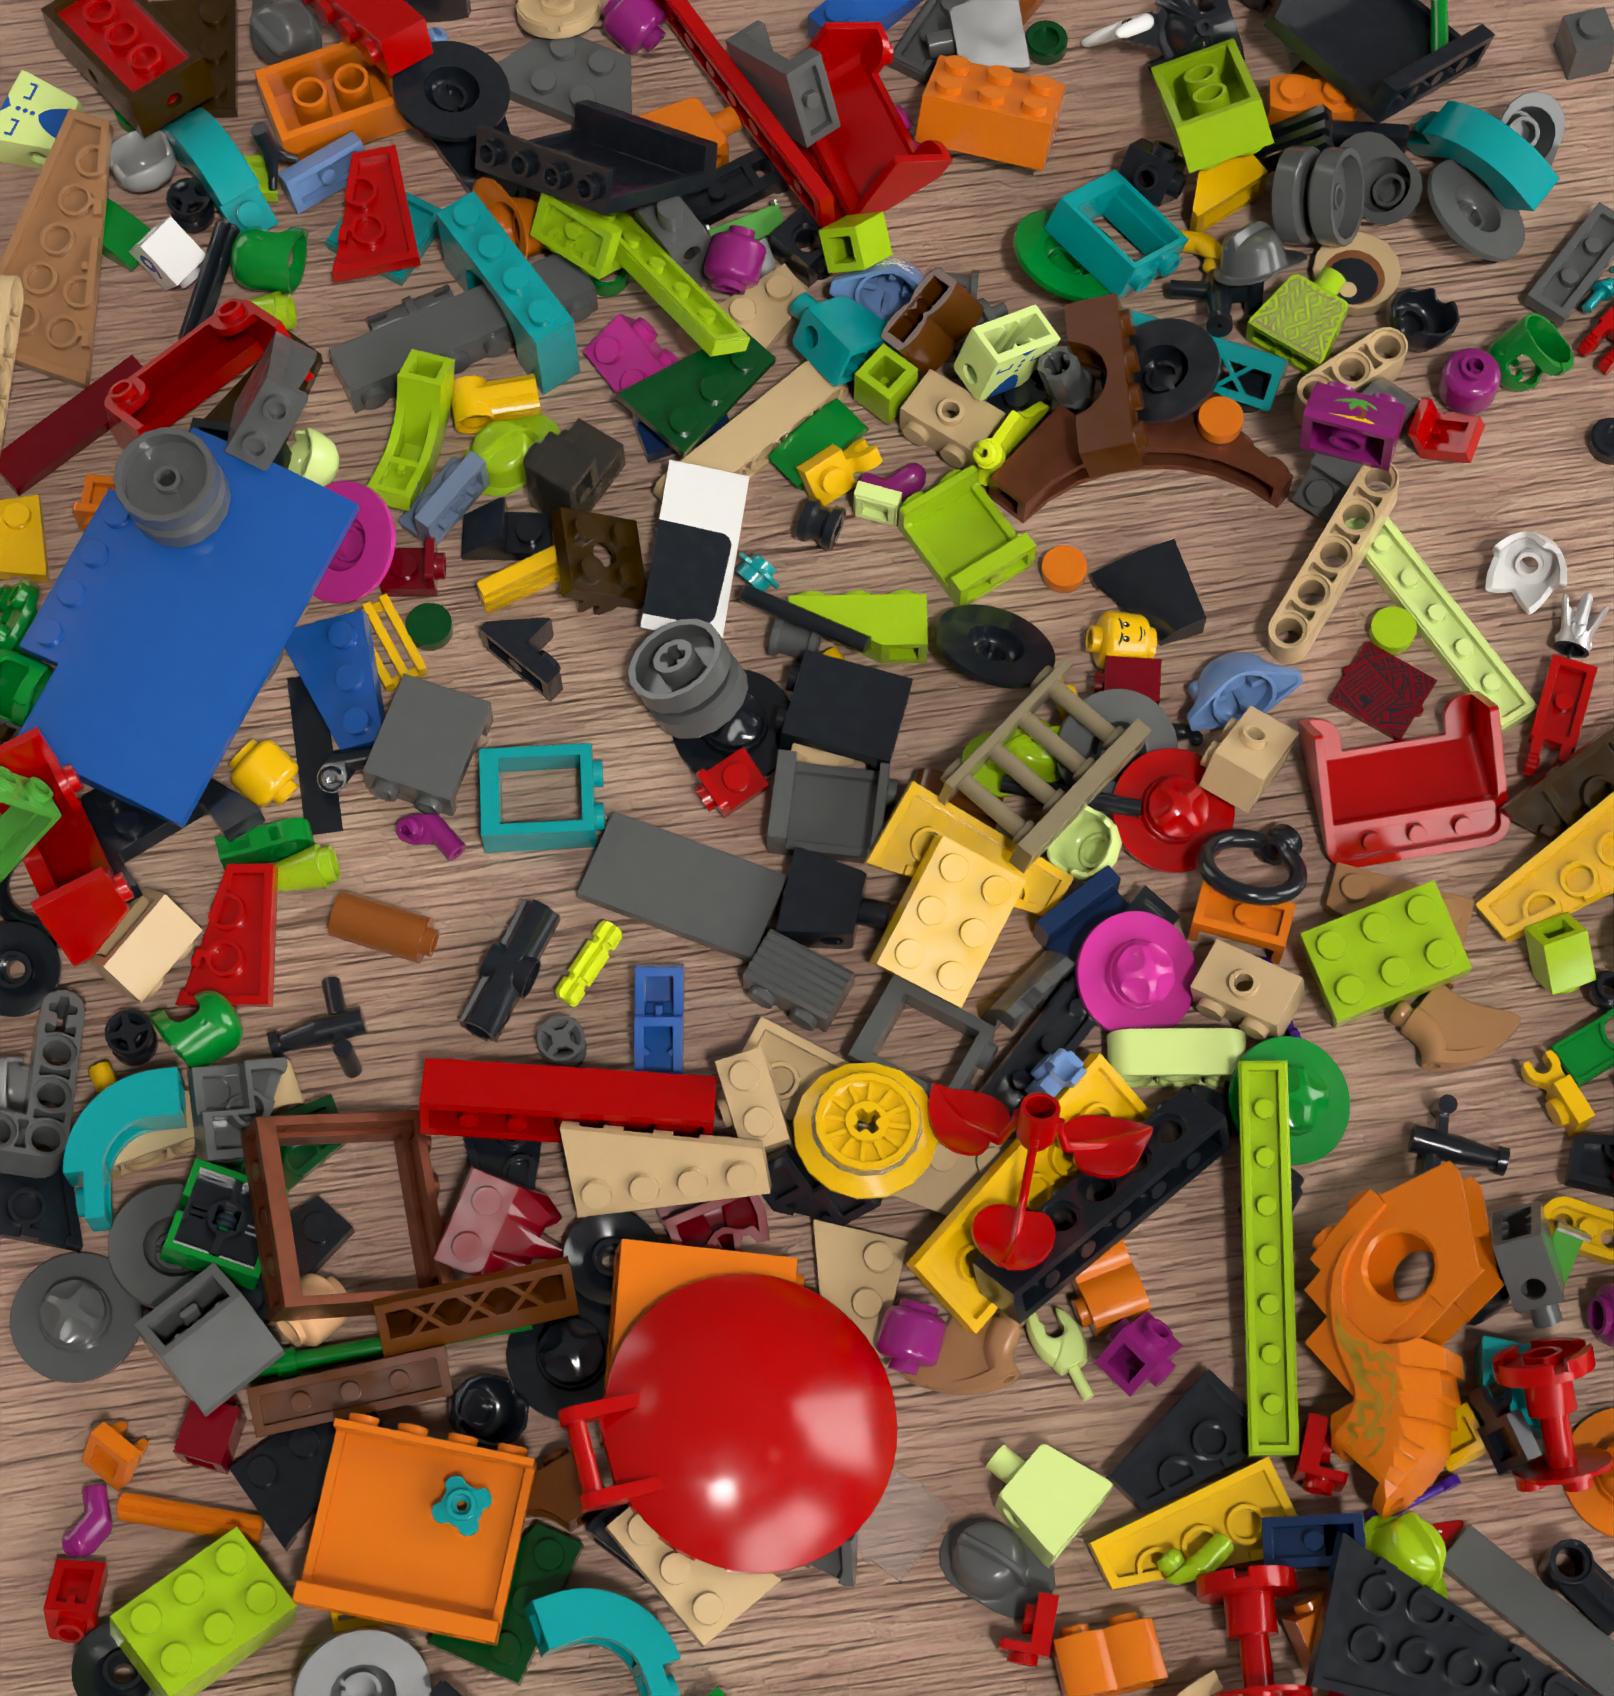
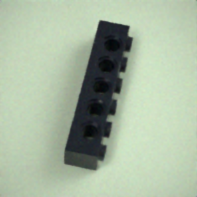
M1186 1088L1180 1090L1170 1100L1163 1101L1156 1108L1155 1112L1142 1122L1153 1127L1152 1136L1138 1163L1129 1173L1121 1177L1106 1179L1081 1172L1066 1186L1058 1188L1049 1200L1035 1210L1036 1212L1048 1215L1052 1219L1056 1232L1053 1249L1043 1262L1026 1270H1007L1004 1267L995 1265L982 1253L972 1262L979 1293L1018 1324L1023 1323L1231 1148L1226 1116Z

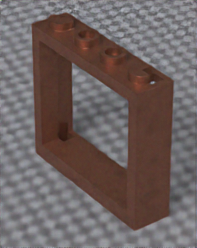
M419 1110L255 1117L243 1130L241 1141L269 1322L375 1315L373 1299L451 1282V1278L455 1275L453 1267L434 1260L432 1257L446 1222L443 1218H440L437 1202L440 1190L437 1174L432 1172L429 1153L432 1139L431 1136L420 1134ZM394 1141L418 1289L303 1296L280 1146ZM402 1309V1310H398V1311H394V1312H389V1313H385V1314H393V1313H397V1312L406 1311V1310H408V1309Z

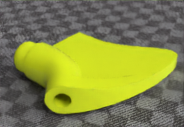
M1039 401L1022 412L1012 410L993 438L983 439L976 444L973 458L977 464L976 468L979 471V483L981 485L990 486L991 476L1034 432L1048 412V405Z

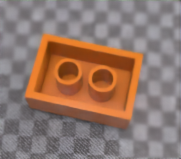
M343 41L254 71L261 100L278 143L284 150L297 154V162L351 131L361 139L363 145L412 128L401 116L392 96L393 76H387L376 65H369L362 56L361 51L353 44L347 45ZM286 161L288 167L295 164L293 162Z
M939 55L922 96L915 142L922 143L926 140H938L949 150L1043 171L1058 130L1066 84L1056 82L1053 78L1046 75L1029 76L1016 73L1002 65L986 66L973 63L963 56L951 55L947 57Z

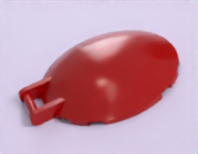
M729 1274L707 1278L682 1287L663 1298L644 1314L622 1342L613 1359L614 1362L606 1389L604 1390L603 1399L570 1406L557 1412L561 1428H567L583 1491V1494L579 1496L582 1512H591L627 1503L634 1514H639L660 1536L658 1539L673 1550L693 1561L697 1559L716 1567L725 1568V1571L732 1573L771 1574L789 1571L808 1565L844 1544L861 1528L880 1502L890 1479L897 1449L898 1426L892 1388L884 1366L867 1337L844 1312L819 1294L787 1280L757 1274ZM596 1421L598 1422L614 1485L606 1488L602 1486L587 1427L588 1423Z

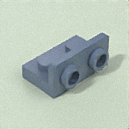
M470 451L463 460L458 457H452L415 500L410 512L406 511L400 518L401 527L423 543H425V537H435L436 545L438 546L489 486L490 479L486 461L473 451Z

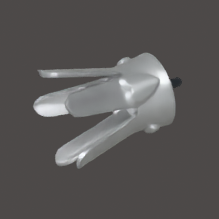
M1563 593L1561 629L1555 635L1554 648L1559 653L1566 655V658H1586L1589 656V652L1593 647L1592 637L1610 609V606H1605L1599 615L1594 614L1589 617L1593 597L1590 593H1585L1582 596L1575 616L1573 608L1569 606L1568 595Z

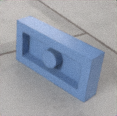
M353 131L278 173L289 203L298 214L347 186L352 153L364 151L361 139Z

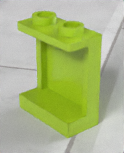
M974 464L962 471L955 469L949 472L940 480L939 485L926 493L919 491L912 494L903 502L899 509L898 529L956 607L973 603L1034 566L1037 545L1027 532L1020 536L1016 533L980 485L979 471Z

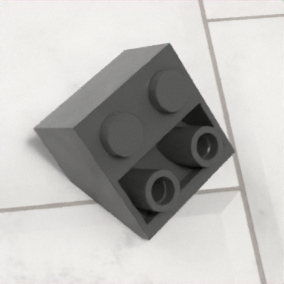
M214 1262L134 1324L149 1352L205 1417L285 1355L283 1348L242 1293Z

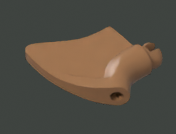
M1445 985L1431 990L1416 1009L1408 1002H1400L1389 1017L1393 1025L1401 1028L1400 1033L1405 1035L1419 1048L1422 1067L1428 1071L1457 1070L1489 1057L1510 1039L1521 1023V1018L1517 1014L1472 1003L1461 998Z
M1001 1310L999 1317L991 1316L978 1333L974 1334L967 1332L952 1317L946 1328L937 1364L929 1368L919 1367L917 1375L901 1373L904 1379L912 1384L946 1394H982L1006 1387L1015 1382L1021 1374L1014 1362L1013 1354L1022 1335L1020 1329L1024 1326L1026 1320L1018 1324Z

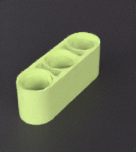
M1233 1028L1121 1029L1110 1032L1107 1035L1108 1062L1130 1088L1223 1087L1225 1081L1231 1080L1238 1061L1247 1052L1245 1032Z

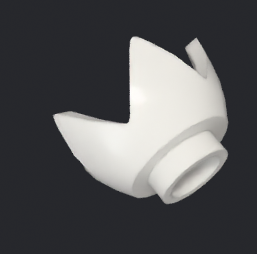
M1524 531L1514 533L1499 541L1493 547L1494 557L1487 572L1486 591L1493 593L1511 592L1520 607L1528 615L1541 607L1553 590L1563 589L1567 586V565L1564 556L1557 544L1547 536L1537 532ZM1527 556L1533 557L1537 560L1538 565L1535 567L1527 566L1523 563L1522 558Z

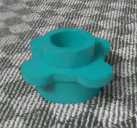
M743 552L739 553L743 562L735 571L751 586L764 592L770 585L776 589L780 586L772 578L777 570L763 557L755 553L750 559Z
M461 1476L450 1477L445 1483L446 1493L441 1502L433 1506V1518L440 1524L448 1522L457 1527L463 1536H472L479 1530L478 1521L483 1515V1510L491 1506L492 1496L485 1488L477 1490L467 1485ZM460 1501L467 1503V1508L464 1511H460L457 1508Z

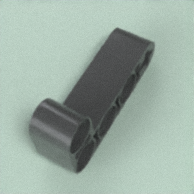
M56 990L49 993L43 1000L34 1027L23 1113L0 1110V1140L4 1143L0 1145V1173L46 1178L53 1175L59 1169L70 1134L85 1008L81 998L73 992ZM57 1019L62 1020V1027H64L62 1032H54ZM54 1058L63 1063V1065L54 1066L45 1061V1059ZM39 1101L53 1102L58 1108H46ZM38 1143L45 1144L52 1149V1152H41L33 1145Z

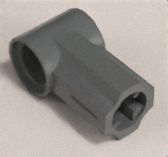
M1052 346L1048 353L1039 357L1037 370L1052 400L1050 414L1060 404L1071 412L1077 411L1079 413L1092 405L1096 378L1092 373L1082 369L1077 356L1070 353L1068 346Z

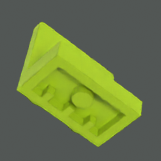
M541 193L530 232L532 237L543 243L551 252L562 255L579 266L584 273L594 276L599 280L622 268L614 258L623 229L595 211Z

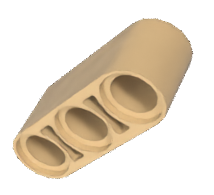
M1382 327L1306 374L1299 380L1291 408L1292 417L1295 422L1302 427L1303 413L1308 402L1306 399L1310 398L1316 382L1323 384L1332 381L1341 382L1352 387L1354 392L1362 393L1372 382L1384 377L1390 382L1395 381L1401 373L1408 350V341L1405 335L1397 329ZM1377 353H1387L1393 358L1385 359ZM1350 375L1358 381H1347L1341 376Z

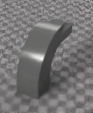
M1384 377L1372 382L1362 394L1372 396L1374 393H1383L1393 396L1398 400V403L1406 405L1401 434L1410 416L1418 407L1420 400ZM1316 452L1310 462L1312 464L1310 470L1291 500L1328 523L1363 464Z

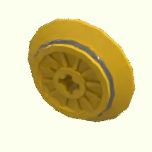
M875 1062L845 1064L821 1075L802 1095L793 1120L795 1149L808 1173L830 1191L855 1199L886 1198L912 1186L931 1164L938 1140L929 1123V1098L924 1089L901 1070ZM858 1120H862L866 1124L872 1121L876 1122L875 1132L871 1133L867 1129L858 1132Z

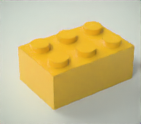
M934 836L869 963L922 988L958 1008H962L1027 880L945 836Z

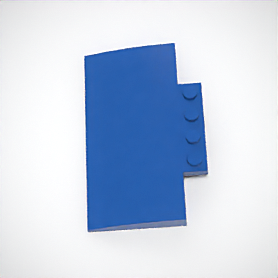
M194 427L190 432L203 440L228 478L231 501L228 515L218 530L202 542L182 548L161 546L145 537L117 498L116 491L109 488L19 645L26 654L54 665L56 668L17 737L38 727L62 766L71 763L81 783L181 828L185 827L360 510L357 503L272 462L267 471H263L225 452L227 441Z

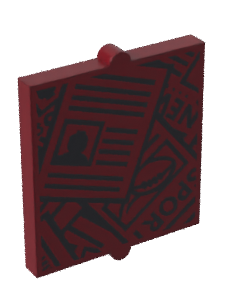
M1367 641L1353 664L1344 668V678L1330 698L1329 704L1395 741L1401 740L1414 718L1422 716L1424 711L1422 705L1436 685L1437 680Z

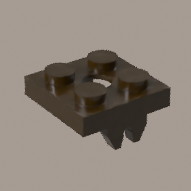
M560 507L552 513L551 521L562 597L576 599L577 612L582 613L593 607L594 615L604 614L618 606L638 610L642 608L645 603L647 586L637 521ZM596 544H602L612 552L614 563L611 567H605L601 560L594 556L593 548Z

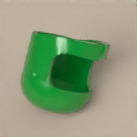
M251 226L242 230L235 238L231 250V271L234 279L239 285L250 290L263 292L280 291L282 294L293 295L301 284L305 271L307 229L290 227L283 232L263 231L260 226ZM293 248V261L289 266V256Z
M1529 313L1501 332L1490 343L1487 352L1499 364L1501 372L1500 385L1513 392H1524L1535 388L1539 384L1540 377L1544 372L1550 376H1561L1574 365L1573 353L1569 344L1547 318L1538 313ZM1518 356H1527L1535 364V375L1523 382H1519L1523 378V370H1518L1514 376L1509 369V364H1512L1513 367L1520 365L1517 359Z
M0 649L1 719L22 728L53 673L51 666L16 651Z
M203 991L193 995L199 1010L192 1017L182 1022H175L169 1019L164 1009L157 1010L148 1015L166 1044L186 1063L189 1069L208 1067L230 1054L241 1043L243 1026L240 1017L230 1001L218 992Z

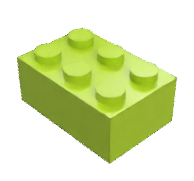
M1234 38L1151 68L1164 113L1189 173L1198 170H1210L1218 166L1220 162L1240 155H1252L1263 147L1274 143L1261 96Z
M1435 880L1302 932L1298 939L1300 948L1335 1029L1464 978L1472 970L1471 963Z
M236 1526L110 1616V1635L156 1696H195L295 1624L297 1605L292 1601L290 1595Z

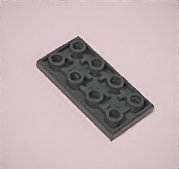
M613 811L577 895L578 899L750 963L762 944L787 885L788 876Z

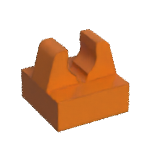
M103 1421L91 1431L81 1462L119 1492L132 1480L135 1470L145 1456L149 1442L143 1437L133 1445L124 1438L129 1426L126 1422L119 1421L109 1426Z

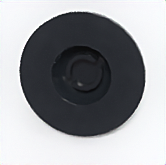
M456 41L431 42L433 54L393 76L392 96L399 113L413 128L435 139L451 142L474 140L477 136V125L483 124L495 129L501 123L508 110L510 86L503 69L487 53L469 44Z
M1156 319L1136 326V335L1129 336L1130 346L1134 345L1140 364V372L1133 373L1134 383L1138 382L1140 384L1144 400V409L1137 411L1138 421L1143 420L1144 424L1148 425L1165 424L1179 420L1197 410L1211 396L1220 377L1221 359L1213 338L1200 326L1182 319ZM1101 372L1102 390L1107 380V375Z
M978 604L957 606L946 611L940 617L935 628L936 644L942 655L964 674L992 686L1010 689L1030 688L1034 679L1046 666L1049 665L1054 668L1055 652L1048 638L1026 619L1004 609Z
M743 669L747 674L748 691L743 705L729 722L715 732L699 738L679 739L673 736L676 750L689 769L694 773L702 768L707 771L744 747L764 777L769 776L776 770L781 733L773 730L780 705L789 706L790 700L774 681L760 673ZM790 742L789 751L792 749V742Z
M576 1291L578 1315L534 1324L533 1330L511 1333L507 1347L508 1372L517 1393L521 1397L526 1398L529 1407L537 1413L558 1421L557 1412L564 1408L603 1399L611 1306L590 1302Z

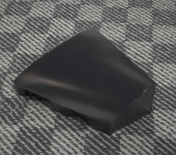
M1175 539L1128 555L1090 574L1092 586L1096 590L1102 588L1118 602L1121 612L1140 614L1148 620L1150 627L1156 630L1157 644L1159 646L1203 633L1206 615Z

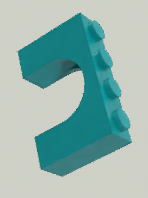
M474 190L438 211L436 217L446 269L464 292L482 284L487 286L510 324L515 338L518 362L527 375H535L537 388L544 395L580 373L573 318Z

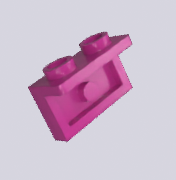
M618 314L583 350L616 393L680 361L672 352L667 349L663 350L655 340L658 337L656 330L645 319L639 317L636 320L622 314Z

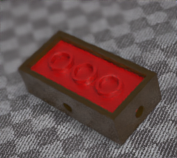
M54 0L41 8L55 46L143 138L148 137L217 94L204 56L148 0Z

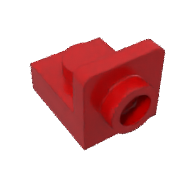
M742 747L706 771L702 768L697 771L696 776L700 785L694 791L708 812L716 808L724 819L768 790L770 785L745 748Z
M1309 1413L1303 1424L1299 1443L1300 1455L1296 1457L1292 1481L1303 1483L1302 1489L1306 1492L1320 1496H1331L1333 1491L1341 1492L1347 1483L1348 1473L1319 1466L1320 1462L1328 1464L1332 1453L1331 1434L1326 1433L1329 1417Z
M56 1559L43 1607L48 1635L51 1639L67 1643H78L92 1630L100 1626L98 1614L108 1578L106 1562Z
M1039 1592L1037 1604L1026 1603L1022 1633L1031 1634V1640L1028 1643L1000 1638L998 1651L1008 1653L1007 1662L1037 1667L1038 1659L1048 1660L1059 1595Z

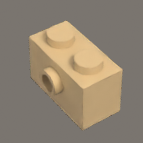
M929 369L900 408L899 430L903 431L905 437L912 443L919 446L926 445L940 453L941 457L949 465L955 468L963 467L966 469L973 464L976 467L977 464L973 458L976 444L983 439L993 438L1004 422L1006 413L984 400L975 399L966 389Z
M1250 706L1240 720L1234 717L1229 720L1219 738L1221 744L1214 740L1207 749L1200 765L1207 769L1199 786L1248 813L1284 766L1299 732Z
M144 887L141 891L143 894L141 897L131 902L129 905L130 911L95 956L86 961L121 995L141 1003L145 998L152 996L159 990L164 982V975L176 961L182 960L191 952L194 947V940L202 932V929L165 893Z
M1216 939L1190 986L1194 1004L1197 1005L1196 1008L1199 1012L1216 1021H1221L1224 1017L1237 1023L1240 1030L1244 1031L1245 1034L1260 1041H1264L1266 1037L1271 1039L1283 1036L1305 997L1303 977L1219 939Z
M762 1047L715 1061L725 1098L717 1101L726 1128L734 1125L738 1138L764 1141L766 1156L787 1144L791 1148L795 1147L770 1065Z

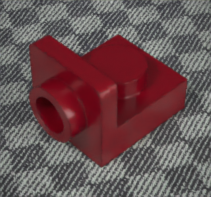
M425 537V548H395L390 568L381 581L382 595L387 593L388 597L437 596L438 580L446 579L445 552H438L435 537Z

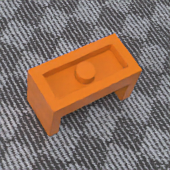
M1203 880L1187 940L1197 942L1199 931L1269 949L1273 951L1271 961L1279 965L1286 946L1296 903L1286 902L1272 906L1245 904L1218 893Z

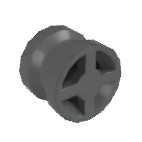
M555 1016L541 1025L537 1034V1044L543 1063L545 1065L578 1068L587 1055V1044L582 1026L575 1019L568 1016ZM565 1048H567V1049L570 1050V1051H567V1050H566V1051H564V1052H559V1053L557 1054V1052H558L559 1049H565Z

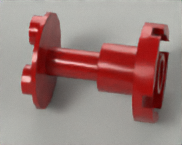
M1544 1338L1530 1341L1531 1350L1519 1353L1518 1344L1496 1353L1491 1359L1496 1382L1506 1387L1523 1389L1527 1415L1539 1420L1544 1452H1542L1541 1456L1512 1470L1517 1490L1532 1492L1549 1485H1562L1563 1490L1566 1492H1579L1592 1488V1477L1611 1471L1614 1460L1608 1451L1599 1448L1575 1447L1569 1414L1578 1408L1573 1380L1592 1372L1596 1366L1592 1344L1586 1345L1585 1340L1580 1338Z
M1284 1565L1248 1566V1571L1235 1573L1234 1568L1197 1577V1602L1209 1605H1224L1228 1640L1239 1642L1244 1688L1222 1692L1213 1696H1313L1312 1687L1297 1684L1275 1685L1269 1642L1270 1637L1279 1634L1274 1600L1290 1596L1299 1590L1294 1568Z

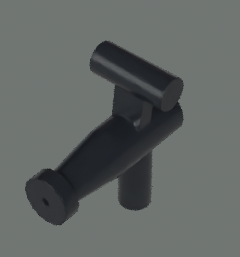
M1216 268L1207 273L1206 281L1170 280V298L1206 299L1209 314L1206 319V329L1214 337H1225L1232 331L1233 319L1230 312L1233 302H1245L1244 311L1249 315H1254L1263 304L1264 281L1252 285L1227 286L1218 283L1213 278Z
M328 977L321 982L328 1015L315 1018L282 1033H279L277 1029L267 1032L269 1046L274 1058L285 1057L284 1052L321 1047L335 1043L333 1051L344 1074L349 1078H355L361 1074L362 1065L351 1042L346 1039L367 1034L366 1021L360 1006L346 1009L340 979L338 977Z
M1443 1095L1431 1104L1430 1113L1436 1118L1435 1129L1416 1124L1413 1126L1408 1143V1152L1423 1156L1418 1176L1441 1165V1161L1447 1162L1449 1160L1453 1164L1490 1168L1493 1169V1174L1504 1176L1510 1158V1148L1499 1146L1496 1150L1466 1137L1448 1133L1449 1115L1458 1106L1454 1096Z

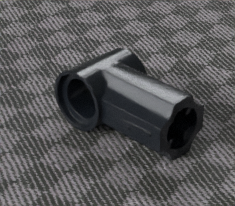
M1570 1538L1561 1540L1543 1552L1537 1565L1538 1575L1543 1584L1551 1590L1561 1592L1607 1636L1612 1634L1614 1631V1579L1594 1561L1593 1553L1589 1547L1580 1540ZM1558 1553L1567 1555L1574 1562L1575 1575L1573 1577L1563 1575L1557 1568L1556 1557Z

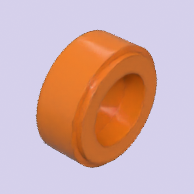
M1224 396L1212 397L1206 400L1199 409L1197 418L1198 431L1209 442L1215 444L1229 443L1236 439L1241 432L1244 421L1243 410L1231 398Z
M1060 545L1050 549L1045 554L1042 561L1041 576L1047 587L1055 592L1070 593L1083 585L1087 574V560L1080 550L1069 545Z

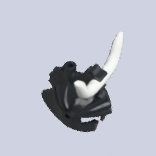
M1156 0V13L1149 11L1121 20L1093 32L1081 42V45L1084 47H1092L1121 38L1123 42H1129L1131 46L1138 45L1139 48H1153L1158 58L1146 63L1151 78H1153L1151 68L1232 38H1234L1245 62L1243 45L1228 0H1196L1197 6L1193 0Z

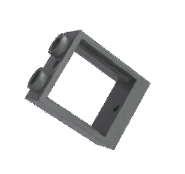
M893 975L848 1054V1062L852 1064L875 1062L901 1070L919 1084L929 1098L931 1084L877 1057L907 1004L975 1040L949 1085V1088L975 1091L976 1086L971 1084L978 1069L985 1072L988 1070L999 1048L998 1045L994 1044L996 1027Z

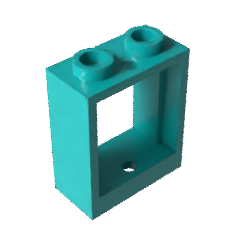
M1116 169L1061 197L1044 227L1111 294L1117 293L1118 298L1125 296L1133 290L1137 293L1143 291L1153 279L1160 275L1163 278L1171 275L1181 264L1182 257L1179 255L1189 240ZM1104 215L1146 256L1134 262L1092 221Z
M591 743L479 749L481 838L485 853L597 847V831L605 830L604 802L595 803V788L604 787L602 759L594 760ZM581 768L582 820L503 824L502 772Z

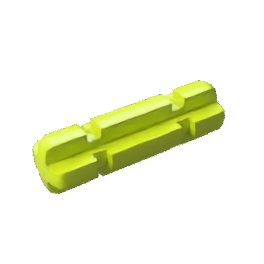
M603 920L598 924L592 933L594 936L593 940L586 942L568 969L569 976H564L555 988L556 997L566 1005L576 1007L585 995V986H591L609 959L608 951H614L621 941L622 931L611 922Z

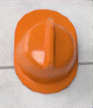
M482 177L476 180L472 191L474 190L526 259L541 253L547 248L543 243L530 235L538 207L537 201L525 197L509 196L503 187L492 178Z

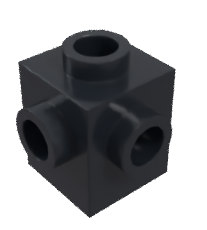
M1141 138L1131 143L1118 171L1154 207L1155 205L1160 207L1172 198L1178 199L1188 180V175L1183 173L1186 164L1183 157L1178 155L1179 150L1173 145L1160 140H1155L1152 143Z

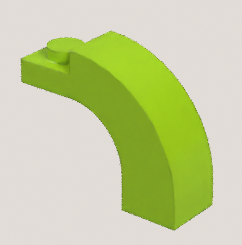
M411 349L397 375V401L390 438L382 459L367 485L383 498L388 507L410 512L417 496H420L430 484L447 428L453 394L455 359Z

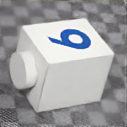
M171 216L159 221L129 250L130 254L165 291L178 285L183 289L189 286L198 277L200 272L198 265L205 257L204 251Z

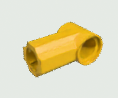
M529 374L487 381L481 376L471 375L454 380L451 408L455 429L462 434H477L483 427L492 422L541 414L535 375Z

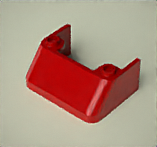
M227 300L217 308L216 313L129 378L116 382L109 389L104 406L110 431L119 446L124 450L130 442L144 432L162 427H170L259 360L276 331L291 338L282 321L249 300ZM311 371L308 372L306 378L304 379L305 382H308L314 377Z
M38 727L0 745V766L9 769L12 773L27 778L37 777L44 781L53 792L52 799L62 814L59 820L22 860L39 895L38 899L30 902L33 910L72 965L76 967L95 956L130 911L127 901L134 898V895L123 873L119 872L115 875L76 793L84 787L71 763L62 766ZM0 802V812L2 815L8 810L10 805Z

